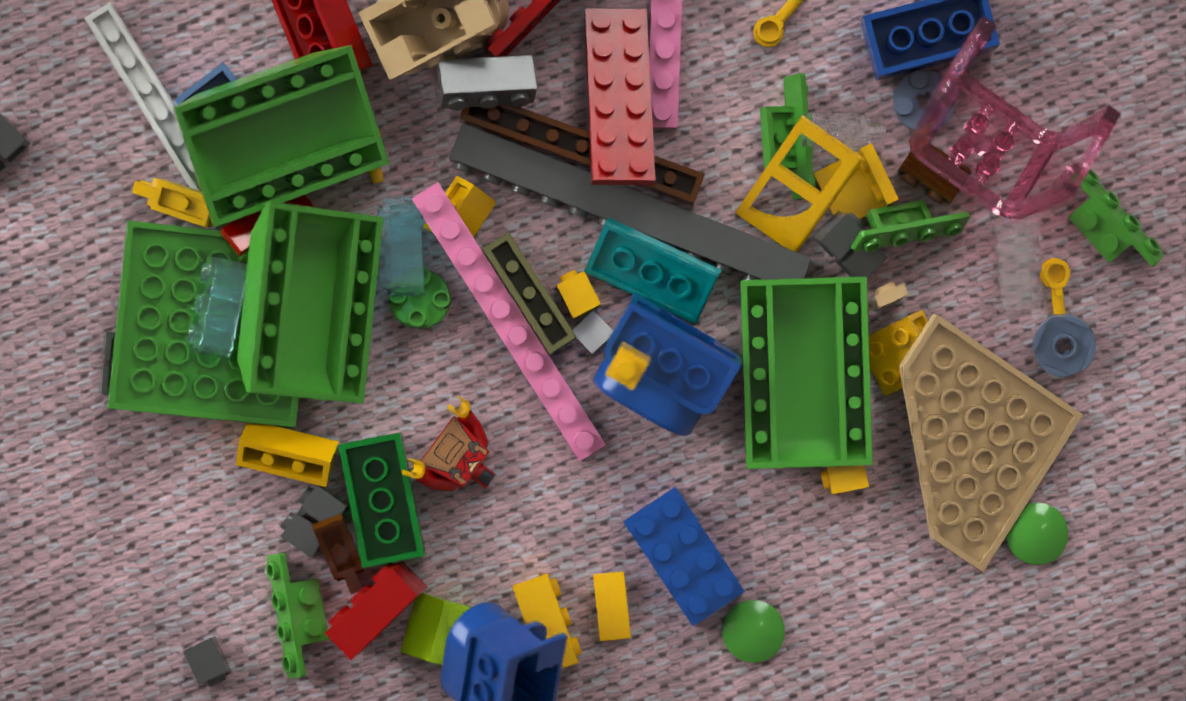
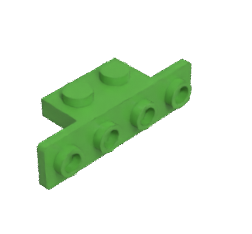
M797 73L783 78L785 106H766L760 108L764 170L800 117L803 115L811 121L808 113V86L805 73ZM801 133L781 164L815 187L811 139ZM792 190L793 200L804 199Z
M1080 164L1070 173L1071 177L1090 198L1073 211L1068 218L1108 263L1129 246L1133 245L1144 259L1154 267L1163 258L1158 242L1144 234L1140 229L1141 226L1138 220L1133 215L1127 214L1119 206V199L1114 193L1103 188L1099 183L1097 174L1091 168H1086L1083 164Z
M924 200L870 209L866 217L871 229L861 231L851 247L853 252L864 250L866 252H873L880 247L890 245L900 247L908 242L917 240L927 242L938 236L946 235L947 237H953L964 230V226L971 217L967 211L932 218Z
M285 553L268 555L266 573L272 584L271 602L277 613V636L282 642L284 653L282 657L283 669L287 673L288 678L305 677L306 670L301 645L329 640L325 634L327 624L319 578L290 583Z

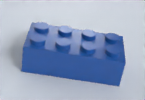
M922 0L865 15L860 21L876 81L993 51L1000 45L988 0Z
M676 487L623 521L692 626H695L745 592Z

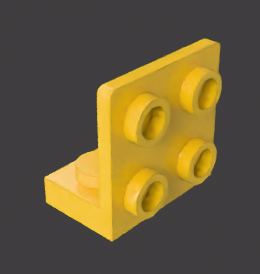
M872 143L860 148L856 152L864 160L829 209L832 215L837 211L847 215L852 212L859 219L866 217L870 209L890 206L899 200ZM841 160L814 173L821 192L841 165Z
M923 310L915 312L869 335V366L885 396L903 388L899 366L928 322Z

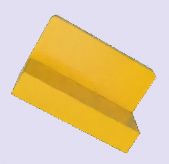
M456 176L445 194L474 238L494 208L496 201L474 184ZM426 222L423 227L434 234Z

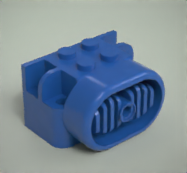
M634 292L629 304L609 336L605 347L606 356L595 373L593 381L603 393L626 408L665 430L677 435L688 436L692 433L702 414L714 411L741 367L742 354ZM623 341L651 357L634 390L605 375L608 366Z
M485 602L477 604L464 612L449 631L441 669V686L445 693L454 701H556L567 635L561 633L546 639L547 628L541 622L536 621L522 625L496 603Z

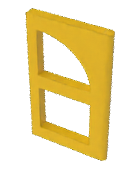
M802 115L735 213L784 248L798 253L864 159L861 155ZM801 133L842 161L822 192L781 164ZM771 176L812 204L805 211L792 216H774L761 212L751 206Z

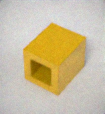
M575 269L559 277L561 283L556 286L573 320L601 306L585 271L578 274Z
M623 341L608 366L605 375L634 390L651 357Z
M865 465L825 467L824 471H820L823 489H829L830 495L869 487Z

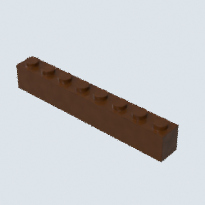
M498 105L490 109H485L481 106L466 107L461 111L459 116L460 123L591 170L588 131L513 105ZM654 155V185L635 186L694 206L705 173Z

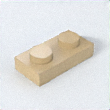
M893 281L875 290V297L869 301L874 311H877L903 299L909 294L904 283L896 286Z

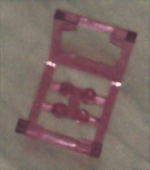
M981 17L932 95L909 140L911 151L923 164L988 210L1008 219L1021 220L1073 199L1102 147L1109 139V135L1121 117V113L1111 105H1107L1089 118L1060 132L1047 130L979 83L969 72V66L973 59L982 51L997 27V24L990 19ZM963 91L981 104L982 107L977 114H974L964 126L965 133L952 145L950 149L951 158L947 160L929 145ZM992 113L1007 123L1004 130L999 132L993 139L983 135L989 128L988 119ZM1019 131L1039 145L1005 200L984 185L990 177L1000 170V161L1004 154L1014 146V135ZM1094 136L1079 163L1074 162L1066 167L1052 186L1028 197L1056 149L1066 148ZM974 152L984 156L975 167L977 173L975 178L959 168L963 160L967 159Z

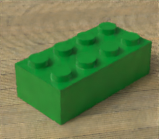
M398 432L339 444L338 447L362 568L425 556L426 550L411 477L402 474V470L410 472L402 433Z

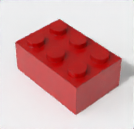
M402 560L395 566L392 562L384 566L372 578L375 582L373 586L368 583L349 600L353 604L351 608L346 605L328 621L331 627L325 634L350 660L361 653L428 588Z

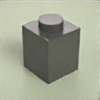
M215 636L183 651L199 685L207 682L209 687L225 680L224 673L231 670Z

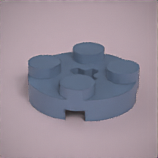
M916 70L905 76L897 85L893 94L894 111L898 120L906 128L915 132L933 131L942 127L952 116L955 108V91L949 81L941 74L930 70ZM927 93L930 95L929 101L932 102V107L925 106L922 110L918 107L919 101L916 100L917 94L923 96Z
M1053 314L1038 326L1033 337L1032 345L1035 358L1046 372L1055 376L1067 377L1083 371L1090 365L1095 356L1096 343L1093 331L1083 319L1072 314ZM1064 337L1069 338V343L1073 345V348L1071 350L1065 349L1064 353H1060L1059 346L1056 344L1057 340H1063Z

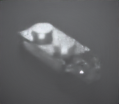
M803 114V116L848 147L858 148L868 145L869 139L886 137V124H869L868 117H862V115ZM802 134V146L821 147Z

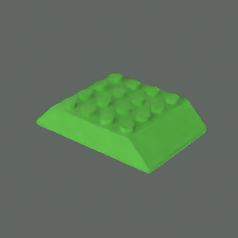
M351 45L305 55L198 93L173 107L214 227L259 212L264 209L267 202L283 203L390 164Z
M276 202L266 203L250 235L237 356L247 392L364 404L384 217Z
M867 276L741 280V340L746 469L873 465Z

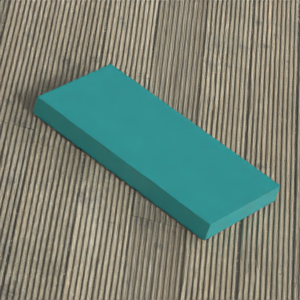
M608 217L584 271L633 295L635 292L662 309L696 324L721 269Z

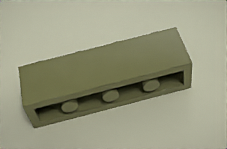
M509 232L482 248V252L549 356L576 339V335Z

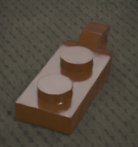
M340 513L312 524L314 534L334 580L341 581L345 579L350 593H357L362 589L358 574L364 572V568H362L361 558L342 514Z

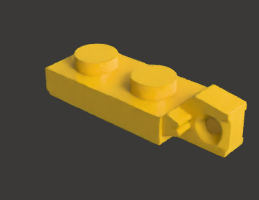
M153 178L152 183L145 180L135 181L132 193L148 198L147 205L151 206L150 209L202 227H211L212 221L202 191L163 178Z

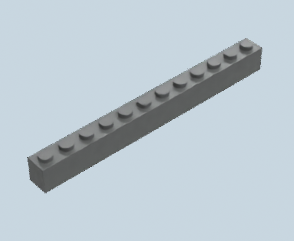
M463 123L449 156L450 161L455 163L453 168L466 174H471L472 170L484 174L482 179L499 186L501 181L511 184L513 185L511 191L526 197L529 196L530 192L542 196L540 202L557 208L560 203L570 207V214L583 219L591 215L598 218V224L603 227L607 218H612L671 247L684 251L686 254L701 261L707 260L715 263L714 267L721 269L722 273L731 275L732 271L744 275L743 280L804 278L811 261L810 257L624 185H591L590 172Z

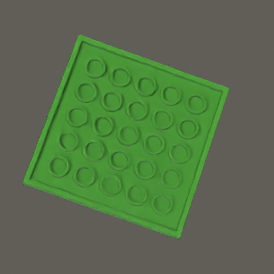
M127 221L107 409L296 427L299 397L247 392L238 364L237 356L249 251L239 256L220 234L221 231Z

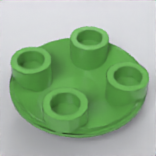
M418 267L415 270L402 274L394 282L388 293L389 305L394 317L401 324L413 329H426L438 324L446 316L451 304V294L445 280L437 273L425 267Z
M1045 503L1026 504L1007 534L1006 540L1012 553L1021 561L1033 565L1047 564L1058 558L1064 551L1068 541V527L1062 514L1054 507Z
M748 600L735 605L728 612L723 623L722 635L726 647L735 657L746 662L756 663L765 661L776 654L783 643L785 628L780 614L774 607L763 601Z

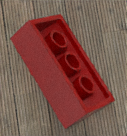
M271 0L295 59L314 52L351 45L360 73L373 66L347 0Z

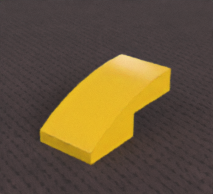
M624 571L593 574L600 641L631 638Z

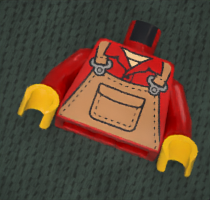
M459 395L457 398L461 404L458 409H455L450 404L447 405V409L458 416V418L452 417L421 461L408 458V461H411L414 465L412 472L402 470L404 476L415 478L430 490L453 492L457 488L463 489L470 478L486 489L496 475L482 464L489 453L487 449L489 442L482 424L471 411L469 401Z

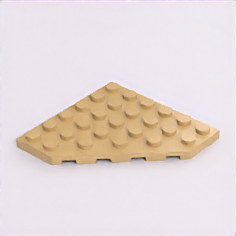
M933 313L899 366L929 535L932 540L979 571L984 572L1083 417V414L948 321Z

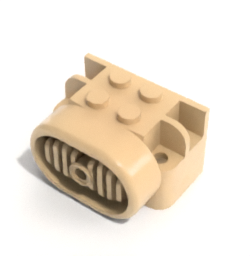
M380 0L358 13L389 80H394L403 74L411 75L422 69L438 67L439 60H456L481 50L489 44L488 40L498 29L504 30L508 21L509 5L508 0Z

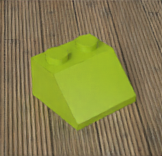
M421 593L414 600L400 652L442 665L449 631L457 619L473 606Z

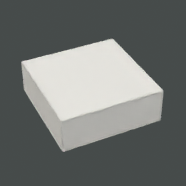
M592 311L572 331L583 346L593 354L609 339L613 330Z

